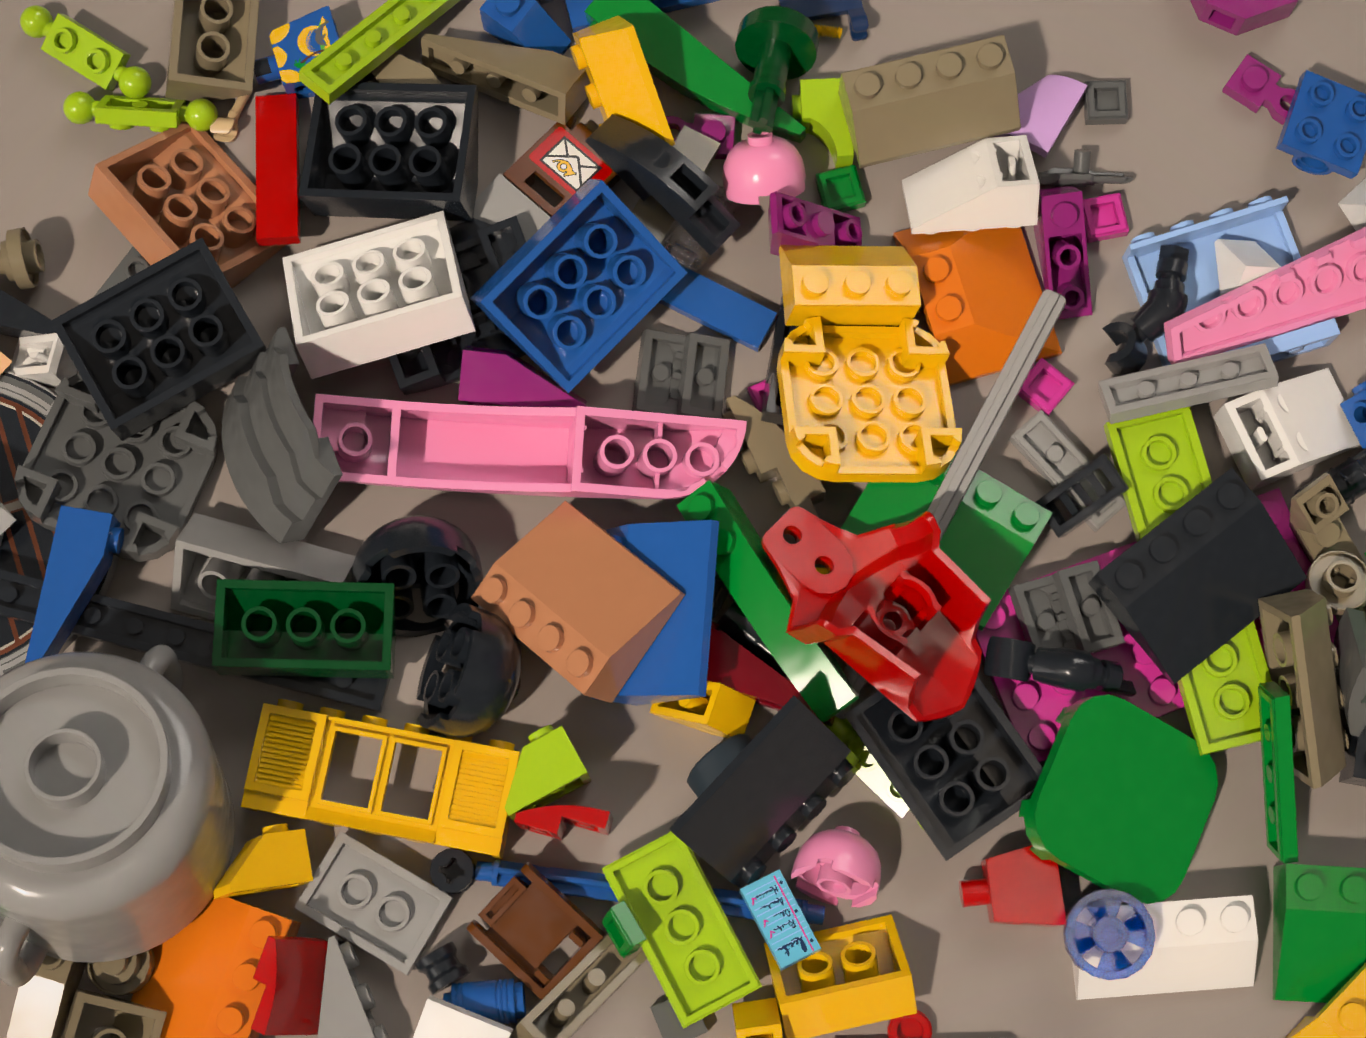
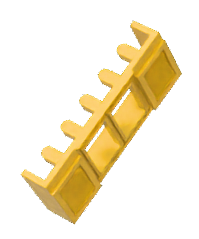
M278 699L277 705L263 703L240 807L255 812L259 810L287 818L316 821L324 825L342 826L362 830L370 834L399 837L412 842L430 843L449 847L450 849H458L463 852L471 851L503 859L511 820L505 810V804L521 754L519 751H514L515 744L490 739L487 746L472 743L473 736L466 738L446 735V738L429 735V729L411 723H405L404 730L387 727V719L363 715L361 722L345 719L346 712L338 709L320 707L319 713L304 711V704L286 699ZM337 732L382 740L368 808L322 800ZM397 743L442 752L428 820L382 811Z

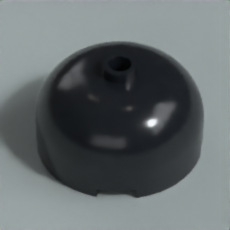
M422 515L398 518L377 528L360 546L352 570V582L395 584L396 636L420 637L448 629L449 625L446 620H449V613L457 605L468 603L476 607L479 606L471 597L484 579L480 557L471 539L460 528L446 520ZM459 581V594L456 599L454 584ZM412 588H420L424 613L438 620L419 623L406 619L414 610Z
M461 603L449 613V620L453 621L449 628L444 631L442 636L435 635L422 668L416 699L424 701V713H421L417 718L420 726L444 735L466 738L479 735L494 726L517 696L521 684L522 653L518 638L513 635L511 629L501 617L468 603ZM445 664L462 670V672L454 669H449L446 673L441 671Z

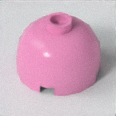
M762 131L761 135L753 132L747 135L748 139L737 143L726 157L723 165L722 180L725 196L728 200L741 204L757 205L759 204V196H770V193L777 191L796 197L805 190L806 174L801 155L792 143L781 137L773 136L772 132Z
M837 826L835 829H827L813 834L800 847L794 861L791 879L797 877L796 888L815 900L837 906V897L852 899L851 907L860 908L871 905L877 899L881 882V863L877 851L865 838L860 836L857 830L847 826Z

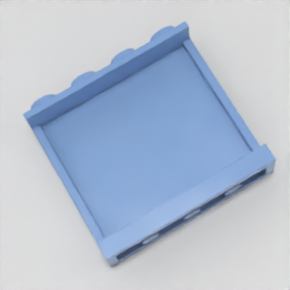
M1264 196L1250 202L1247 205L1248 208L1233 212L1232 208H1225L1211 214L1208 217L1209 220L1194 224L1193 220H1186L1172 226L1169 229L1170 232L1155 236L1154 232H1147L1133 238L1122 259L1140 307L1147 301L1149 291L1153 289L1154 282L1158 280L1155 274L1162 245H1177L1189 249L1187 278L1183 282L1185 284L1184 293L1188 296L1185 313L1220 296L1214 244L1218 239L1255 241L1281 267L1301 258L1283 213L1284 207L1289 202L1287 196L1272 200L1271 196ZM1335 318L1233 350L1265 343L1274 363L1329 346L1341 333ZM1164 334L1153 342L1162 366L1171 365V363L1168 362Z

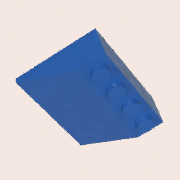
M589 179L470 299L561 388L569 393L688 272L603 180Z
M697 520L635 523L606 530L607 533L685 594L613 702L638 706L706 697L719 521Z

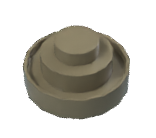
M25 227L7 230L6 240L1 241L0 275L6 274L11 282L15 281L21 290L37 287L39 284V272L45 271V259L39 240H31Z
M1329 551L1320 555L1308 568L1305 588L1324 596L1331 606L1333 615H1343L1346 607L1358 610L1365 603L1366 564L1356 555L1345 551Z
M150 949L124 959L108 962H87V971L91 982L100 991L114 996L131 995L141 990L150 980L155 968V955L153 950Z

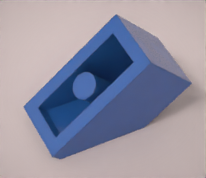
M486 0L479 9L484 30L505 45L554 51L561 55H564L572 45L569 37L536 0Z

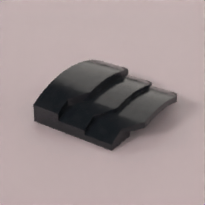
M517 216L492 225L473 218V221H465L449 228L468 296L475 331L389 356L399 388L404 395L460 381L462 353L465 346L508 350L519 358L527 355L470 299L526 243Z

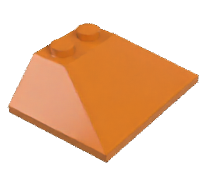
M1021 227L938 232L932 235L911 234V229L895 232L893 237L896 246H903L917 265L921 305L930 334L939 343L945 340L950 355L946 361L949 386L1001 372L1042 294ZM1054 327L1035 362H1038L1041 358L1049 359L1062 354Z

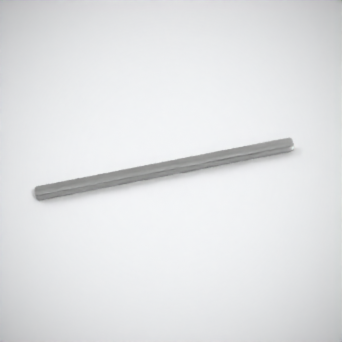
M1046 289L1042 292L927 510L935 517L941 530L940 541L1066 305V299L1055 291ZM846 663L843 672L859 696L867 680ZM856 700L834 716L846 719L844 714L853 708Z

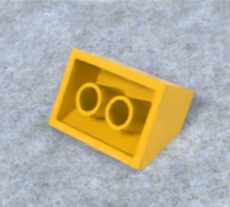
M617 15L572 33L576 45L570 47L573 59L578 70H586L590 84L584 86L588 100L593 109H600L604 122L614 114L650 131L671 146L676 145L634 26Z
M780 245L779 247L785 326H801L805 318L821 316L822 325L900 326L903 318L914 319L921 307L917 265L903 246Z
M892 914L813 932L821 950L782 971L777 965L767 943H764L785 1038H810L917 1013L912 974Z

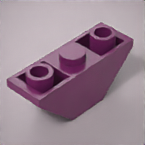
M1299 0L1190 1L1200 21L1237 36L1288 18Z
M777 191L770 193L768 208L770 254L779 256L780 245L862 246V229L859 217Z

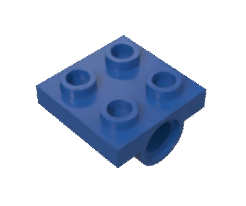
M1306 70L1299 78L1276 149L1293 155V165L1304 172L1315 175H1327L1335 172L1350 179L1354 178L1359 173L1366 152V94Z

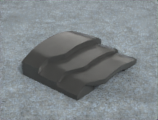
M286 327L277 328L266 352L259 353L249 375L237 378L224 407L221 433L225 461L238 494L257 522L280 544L305 539L343 475L329 438H318L316 427L304 410L295 390L292 377L299 365V360Z

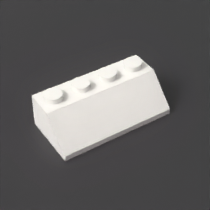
M1253 895L1154 902L1151 904L1141 903L1076 908L1067 911L1076 1000L1254 986L1258 933Z

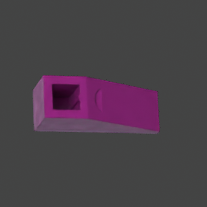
M1073 186L1039 190L1037 225H1034V234L1044 289L1055 291L1066 299V305L1058 320L1093 315L1082 191Z
M465 346L463 349L458 400L468 401L467 405L493 406V404L510 407L586 406L587 401L572 391L567 393L552 378L508 350Z

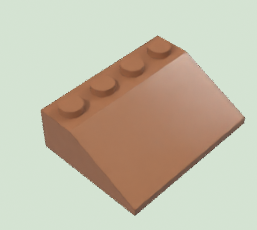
M182 122L178 128H170L95 164L88 196L150 266L196 240L203 238L233 289L287 245H258L256 240V186L206 131H196L187 122Z
M564 501L493 564L471 598L483 609L501 617L507 623L513 635L583 695L612 703L685 594L570 502Z

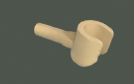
M251 94L238 97L227 118L218 117L210 126V132L214 133V141L233 142L236 140L238 120Z

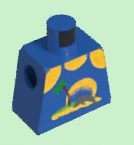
M329 6L322 7L269 33L274 55L257 59L254 62V73L259 85L281 79L287 94L296 93L298 99L315 97V93L299 81V70L340 38Z

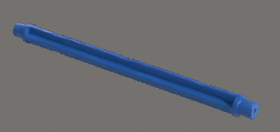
M496 859L494 863L477 861L475 880L491 882L492 886L504 887L514 875H517L528 885L531 883L521 872V868L525 863ZM533 865L564 895L618 902L605 875L602 873ZM712 888L726 916L754 920L740 891ZM796 899L808 924L823 925L825 906L808 904V900Z

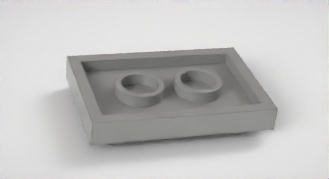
M340 831L313 875V881L309 882L294 908L402 973L409 975L454 898Z

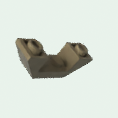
M1328 473L1321 475L1291 498L1289 527L1311 564L1320 555L1329 551H1345L1356 555L1364 562L1339 518L1349 510V507ZM1365 601V603L1358 610L1363 611L1366 620Z

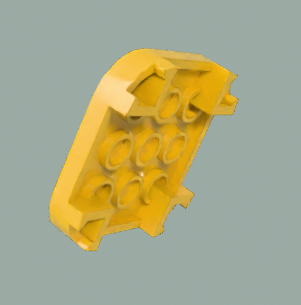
M821 316L805 318L803 324L792 330L787 338L784 339L777 361V377L786 446L791 459L801 471L815 479L830 482L918 483L934 480L943 474L962 442V428H956L946 369V361L950 353L945 340L939 343L930 333L917 327L919 320L903 318L899 327L822 325Z

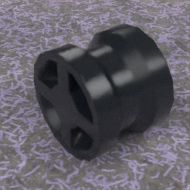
M446 849L439 852L432 860L430 877L438 889L449 894H461L474 884L476 865L473 859L465 852L458 849Z
M453 942L434 950L414 964L418 972L424 973L428 978V989L432 995L447 989L452 983H457L471 973L467 965L461 964L457 959V948Z

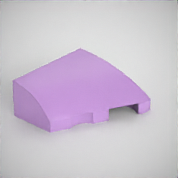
M1047 75L1018 94L1020 130L993 137L1027 135L1031 151L1046 158L1082 100L1088 85L1065 76Z

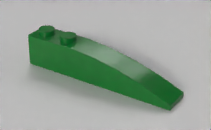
M593 0L584 12L587 21L590 23L589 26L617 15L634 26L652 75L684 96L716 113L733 116L735 121L749 126L748 122L752 108V102L748 97L750 82L649 0ZM777 107L771 132L775 136L801 143L806 137V128L781 107Z
M708 480L676 506L686 521H719L716 572L767 649L819 720L825 723L858 699L859 696L827 645L824 643L804 644L786 633L792 599L775 565L763 549L761 538L732 491Z

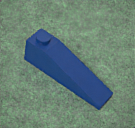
M61 505L25 663L46 656L56 655L60 652L109 570L114 553H120L124 541V529L120 528L121 523L113 514Z

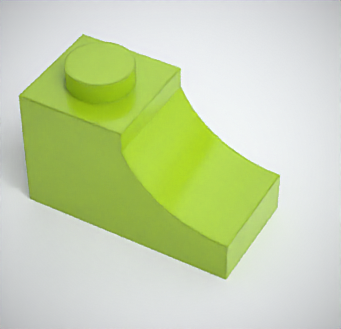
M840 78L802 79L799 83V93L791 95L792 117L795 120L800 119V124L806 128V133L815 136L827 147L832 156L835 169L852 165L854 147L838 93Z

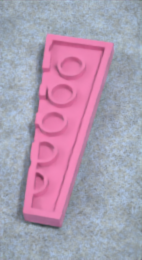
M1366 227L1165 322L1164 331L1168 362L1175 364L1223 353L1366 309Z

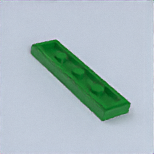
M1275 681L1259 683L1258 698L1267 847L1283 864L1299 862L1290 695Z

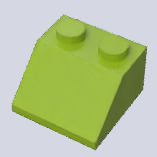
M550 724L528 736L531 743L522 748L505 804V810L513 821L516 813L547 806L591 782L590 776L563 726L553 729Z

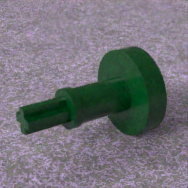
M765 6L749 12L742 19L738 28L735 42L737 57L749 71L754 73L753 81L750 83L748 97L752 102L748 125L752 126L753 133L761 135L762 131L769 133L772 131L776 109L785 101L786 81L806 74L813 67L817 57L819 34L815 25L802 13L787 7Z

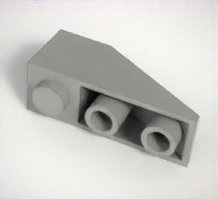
M335 935L328 938L318 1038H389L384 1025L376 1026L370 1009L376 1007L368 984L366 982L360 984L354 967L359 966V960L350 941L344 943L342 937Z

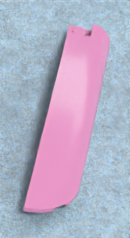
M317 393L315 394L313 424L316 427L318 438H329L343 474L339 480L342 483L487 494L613 499H676L689 496L708 480L715 482L728 470L737 457L744 440L747 421L586 406L507 407L456 405Z

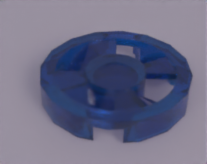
M1115 889L1092 891L1077 900L1072 906V910L1069 912L1063 928L1065 950L1074 965L1087 972L1090 976L1106 981L1128 978L1141 970L1152 955L1156 939L1153 919L1144 904L1131 894ZM1122 901L1132 906L1135 912L1124 922L1117 918ZM1085 907L1096 920L1092 926L1077 921L1080 912ZM1127 942L1143 948L1141 955L1132 963L1121 951ZM1092 947L1103 952L1097 968L1089 964L1082 957Z

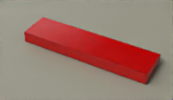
M297 94L255 96L256 240L259 246L301 243L299 101Z

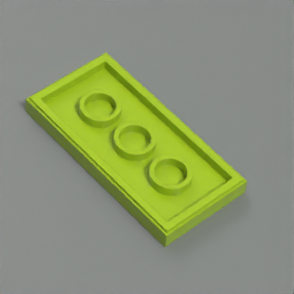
M672 832L601 868L618 902H626L647 938L641 947L683 1029L762 987L692 849Z

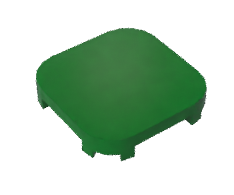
M1110 694L1082 698L1071 706L1064 707L1055 721L1060 723L1061 726L1031 798L1021 802L1018 817H1024L1026 834L1032 844L1030 850L1041 860H1052L1116 895L1114 900L1127 904L1163 902L1177 891L1184 880L1210 814L1218 787L1216 765L1210 754L1200 756L1195 739L1125 699Z

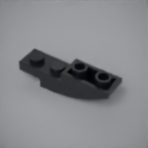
M612 114L585 140L643 201L652 195L709 255H712L741 225L713 196L719 186L685 155L650 131Z

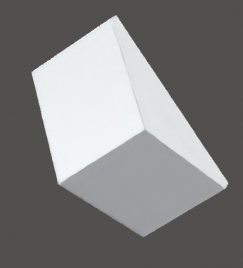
M1218 239L1214 242L1220 296L1281 267L1255 241Z
M57 333L19 337L9 372L15 373V376L33 380L40 385L56 388L64 377L69 379L76 375L77 368Z

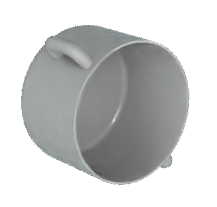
M160 644L150 648L139 663L106 653L69 652L27 662L0 676V979L8 986L22 987L31 981L41 967L46 955L73 962H108L146 952L164 943L183 930L202 912L212 899L214 888L228 868L235 837L233 799L203 721L192 703L181 692L184 680L183 671L176 653L167 645Z

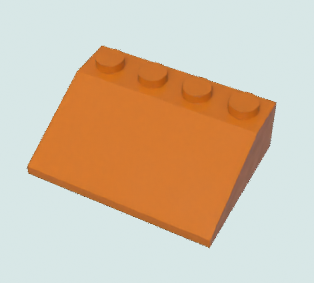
M213 896L202 912L189 925L164 943L152 948L155 955L154 971L148 983L141 990L133 993L131 1002L167 1012L160 1038H258L260 1033L251 1029L266 985L253 979L265 943L268 936L296 937L301 922L231 897L214 899Z

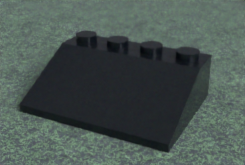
M357 82L330 105L315 94L299 190V197L314 216L416 219L444 211L446 220L473 221L478 187L477 85Z
M203 238L196 240L50 321L110 429L122 441L251 370L259 353L266 352L267 350Z
M1230 468L1099 571L1088 584L1169 682L1174 685L1260 616L1258 598L1288 593L1307 579V576L1261 501L1235 470Z
M978 676L965 707L941 719L915 722L880 691H877L844 714L849 724L945 861L1018 812L1022 800L1031 798L1043 769Z
M793 695L669 830L726 879L741 889L746 884L749 885L757 881L764 874L767 868L765 863L776 851L778 853L783 852L793 843L797 836L795 831L806 819L812 820L822 812L827 804L825 799L836 787L841 788L854 777L857 771L856 765L861 760Z

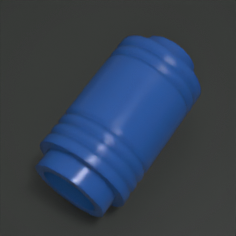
M514 978L452 983L451 992L443 993L444 1001L501 1024L517 1023L518 1019L526 1016L524 983H515Z

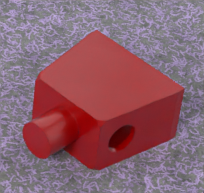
M1032 845L987 858L981 861L983 878L959 881L962 907L987 905L990 923L1048 927L1067 924L1058 864L1052 860H1041L1030 850Z

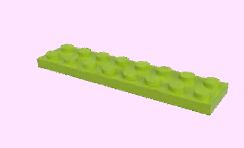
M1190 406L1114 424L1106 422L1103 426L1115 468L1130 488L1123 496L1136 541H1139L1212 483ZM1254 621L1178 681L1200 756L1261 741L1258 686L1259 683L1272 682Z

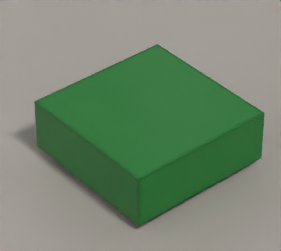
M855 164L815 174V182L822 206L840 212L865 207L866 201Z
M625 901L611 907L602 919L601 923L623 958L637 952L647 939Z

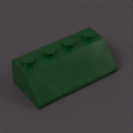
M217 579L212 667L219 675L394 679L396 643L394 583Z

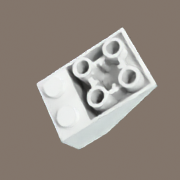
M1027 135L984 138L902 180L911 234L932 235L938 232L978 231L980 229L1019 228L1021 226L1037 225L1040 183Z
M1329 368L1279 382L1277 387L1246 394L1225 403L1213 416L1246 485L1252 491L1360 446L1340 406L1345 400Z

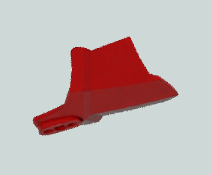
M799 506L789 509L761 539L763 549L775 565L792 599L786 633L804 644L824 643L915 722L941 719L962 710L972 693L979 672L982 650L976 640V634L980 620L991 599L939 548L941 530L935 517L930 512L925 511L910 521L891 524L856 535L818 518ZM783 535H792L796 540V544L786 542ZM815 564L825 566L828 573L825 575L819 573L815 569Z

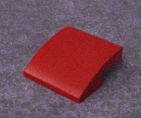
M554 805L518 812L514 822L521 829L562 840L567 824L609 836L613 817L610 811L597 808Z
M268 936L253 979L265 984L266 987L251 1029L264 1036L318 1035L328 941L322 938Z

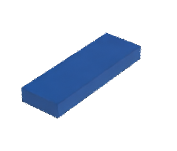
M682 266L688 273L658 303L758 352L777 318V312Z

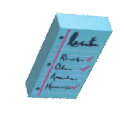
M780 869L740 889V893L781 971L821 950Z

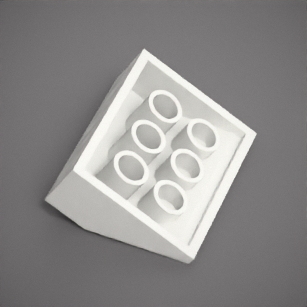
M444 211L282 258L295 345L311 379L475 331L468 296Z

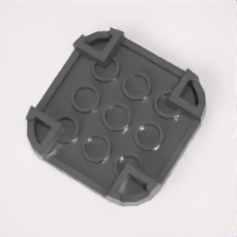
M77 373L69 379L64 377L55 389L57 396L23 466L18 465L14 481L22 507L31 520L54 532L61 505L113 514L121 523L120 528L124 529L123 546L120 553H114V555L139 562L160 558L174 548L176 539L188 523L216 463L219 442L214 422L207 414L205 407L193 401L122 441L110 429L81 375Z

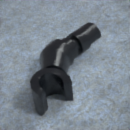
M1162 245L1155 274L1158 280L1154 282L1153 289L1149 291L1147 301L1131 318L1134 324L1114 322L1102 328L1116 346L1126 343L1119 352L1109 354L1105 365L1113 374L1123 376L1140 371L1148 357L1144 341L1148 339L1152 343L1164 335V323L1185 313L1188 296L1184 293L1185 284L1183 282L1187 278L1189 249L1177 245Z
M992 636L989 639L984 663L985 675L1028 682L1032 674L1035 682L1065 690L1082 692L1086 689H1095L1126 697H1133L1137 694L1133 682L1123 680V668L1118 662L1094 658L1090 652L1074 648L1038 647L1035 653L1036 645L1031 642Z

